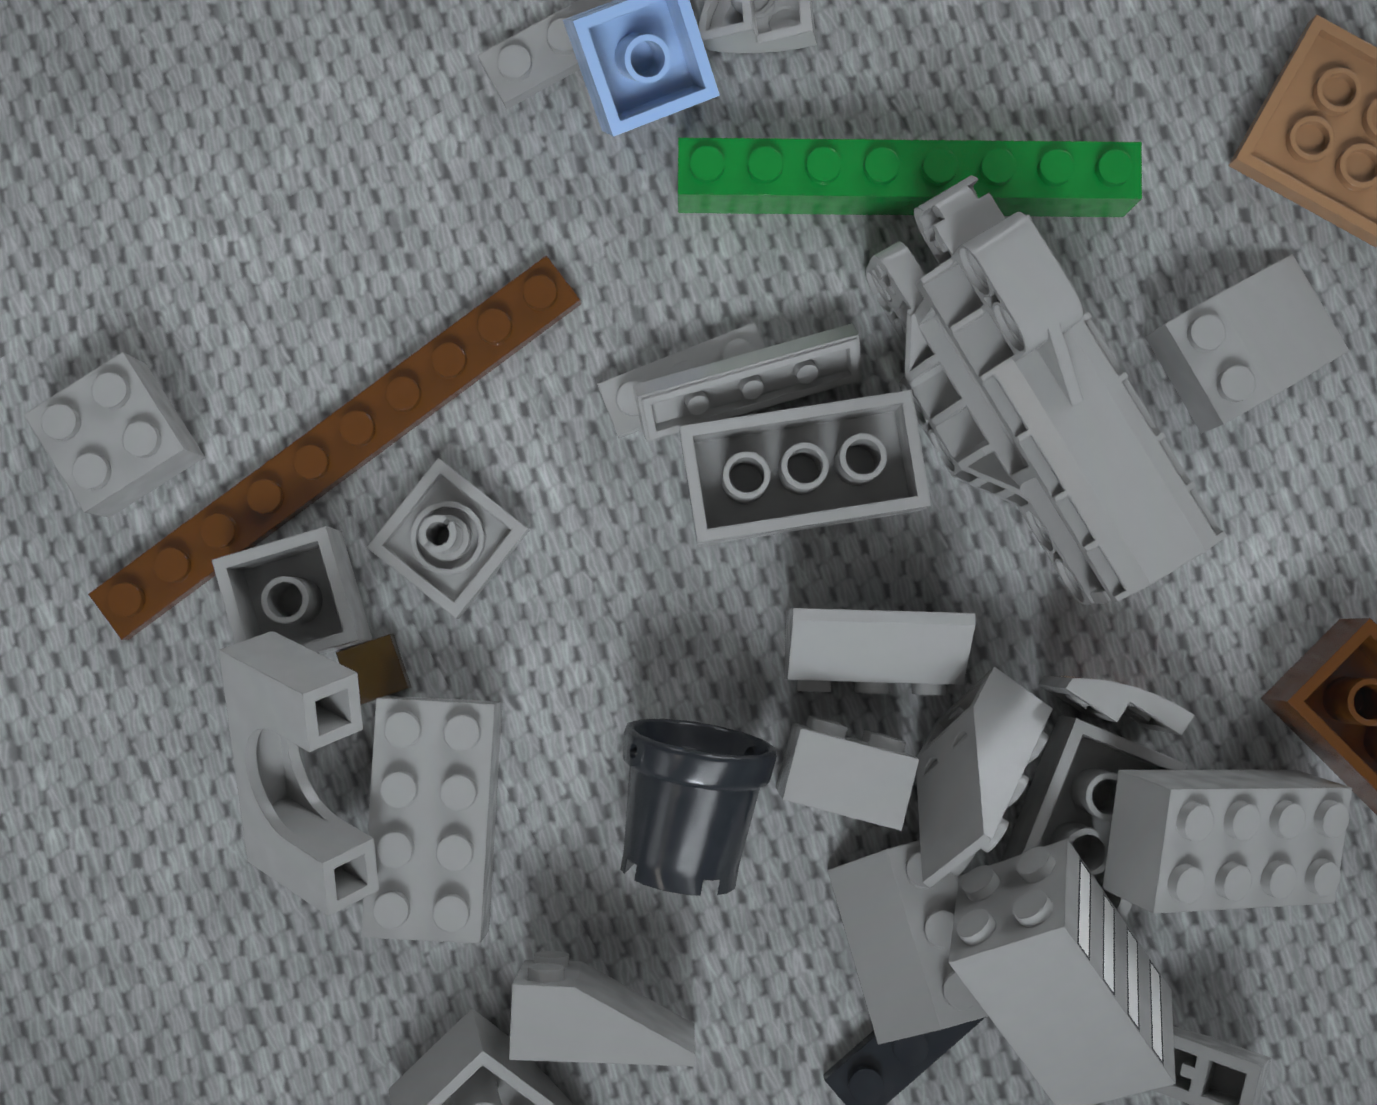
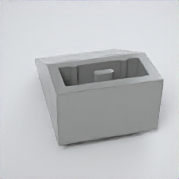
M995 666L936 721L917 756L919 759L916 776L922 882L928 887H932L949 873L958 876L968 866L978 850L982 849L985 852H989L998 844L1009 824L1003 818L1007 807L1016 802L1028 784L1029 777L1023 774L1027 764L1031 763L1039 755L1048 740V735L1043 732V729L1053 708Z

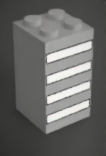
M1068 839L1045 847L1031 848L1019 856L989 866H979L959 876L949 964L1055 1105H1094L1176 1084L1172 990Z

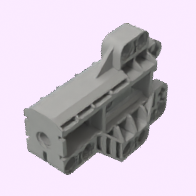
M971 175L914 209V216L919 231L940 264L937 268L925 275L910 250L904 243L898 241L872 256L865 270L866 280L874 295L880 293L882 297L878 298L877 301L902 342H906L905 373L899 382L901 391L912 390L917 420L937 453L941 450L945 453L940 458L951 476L1017 505L1063 583L1077 601L1083 605L1109 603L1111 601L1119 602L1205 553L1227 537L1225 531H1221L1195 489L1197 487L1194 481L1191 482L1166 442L1165 434L1160 432L1129 382L1128 374L1123 372L1092 322L1091 314L1084 309L1062 267L1055 259L1038 229L1032 223L1030 215L1026 216L1021 212H1016L1005 218L990 193L978 198L973 188L978 178Z

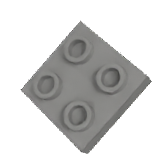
M438 458L366 548L454 618L460 619L530 530Z

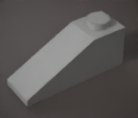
M1173 1026L1176 1084L1152 1091L1190 1105H1260L1271 1057L1214 1037Z

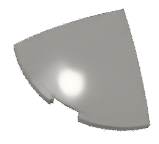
M706 0L700 16L698 28L705 50L728 53H768L817 45L811 0Z

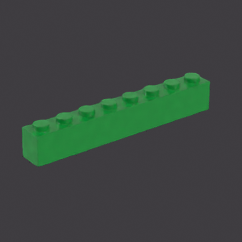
M678 138V213L914 215L916 207L972 175L978 178L976 184L973 185L978 198L990 193L1003 216H1011L1016 212H1021L1026 216L1124 217L1142 199V142Z

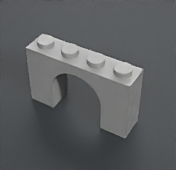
M274 631L219 649L247 862L327 916L379 891L374 838L339 818L323 804L309 782L299 752V747L311 752L363 730L357 672Z

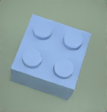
M614 0L563 19L601 130L613 137L720 96L690 0Z

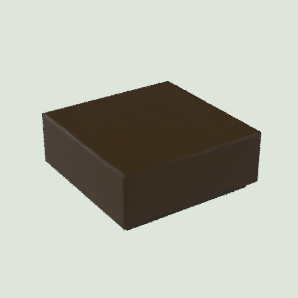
M388 634L336 652L339 664L358 674L361 705L374 701L376 698L386 697L412 688L394 634Z

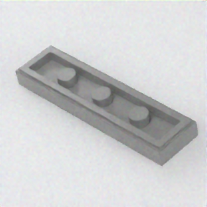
M848 324L635 384L633 389L644 437L648 442L679 433V426L728 419L861 381L862 369L859 334L853 324Z

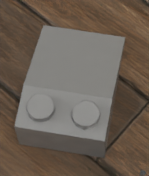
M1293 254L1209 298L1145 336L1201 434L1222 426L1260 405L1349 351Z
M539 951L534 953V960L524 961L512 984L509 1060L694 1067L695 1026L689 1020L588 964L580 961H569V953L562 951Z
M471 1009L389 1088L391 1105L574 1104L534 1061L509 1060L510 1037L474 1009Z

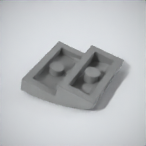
M1044 676L1039 686L1087 717L1118 722L1121 715L1125 714L1146 729L1182 735L1195 716L1179 705L1154 693L1114 681L1070 676Z

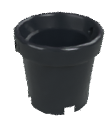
M660 718L640 719L627 723L623 739V760L630 768L625 840L620 870L625 874L636 864L634 881L666 892L701 896L703 880H720L717 895L727 894L734 890L759 790L771 780L777 758L775 747L761 738L741 731L694 721Z

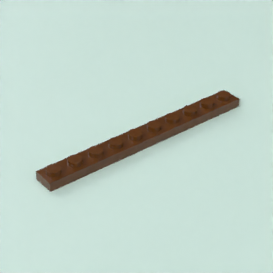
M546 255L88 595L120 639H131L216 576L212 563L213 559L255 547L580 306L581 301Z

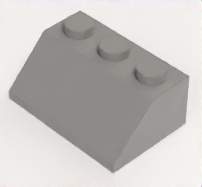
M786 610L784 678L787 680H797V691L831 692L832 681H853L855 693L889 694V683H912V694L947 695V684H964L975 630L976 613Z
M920 840L889 848L828 870L877 1044L925 1034L988 1017L987 1013L949 964L958 878L949 873L932 887L925 885L922 882Z

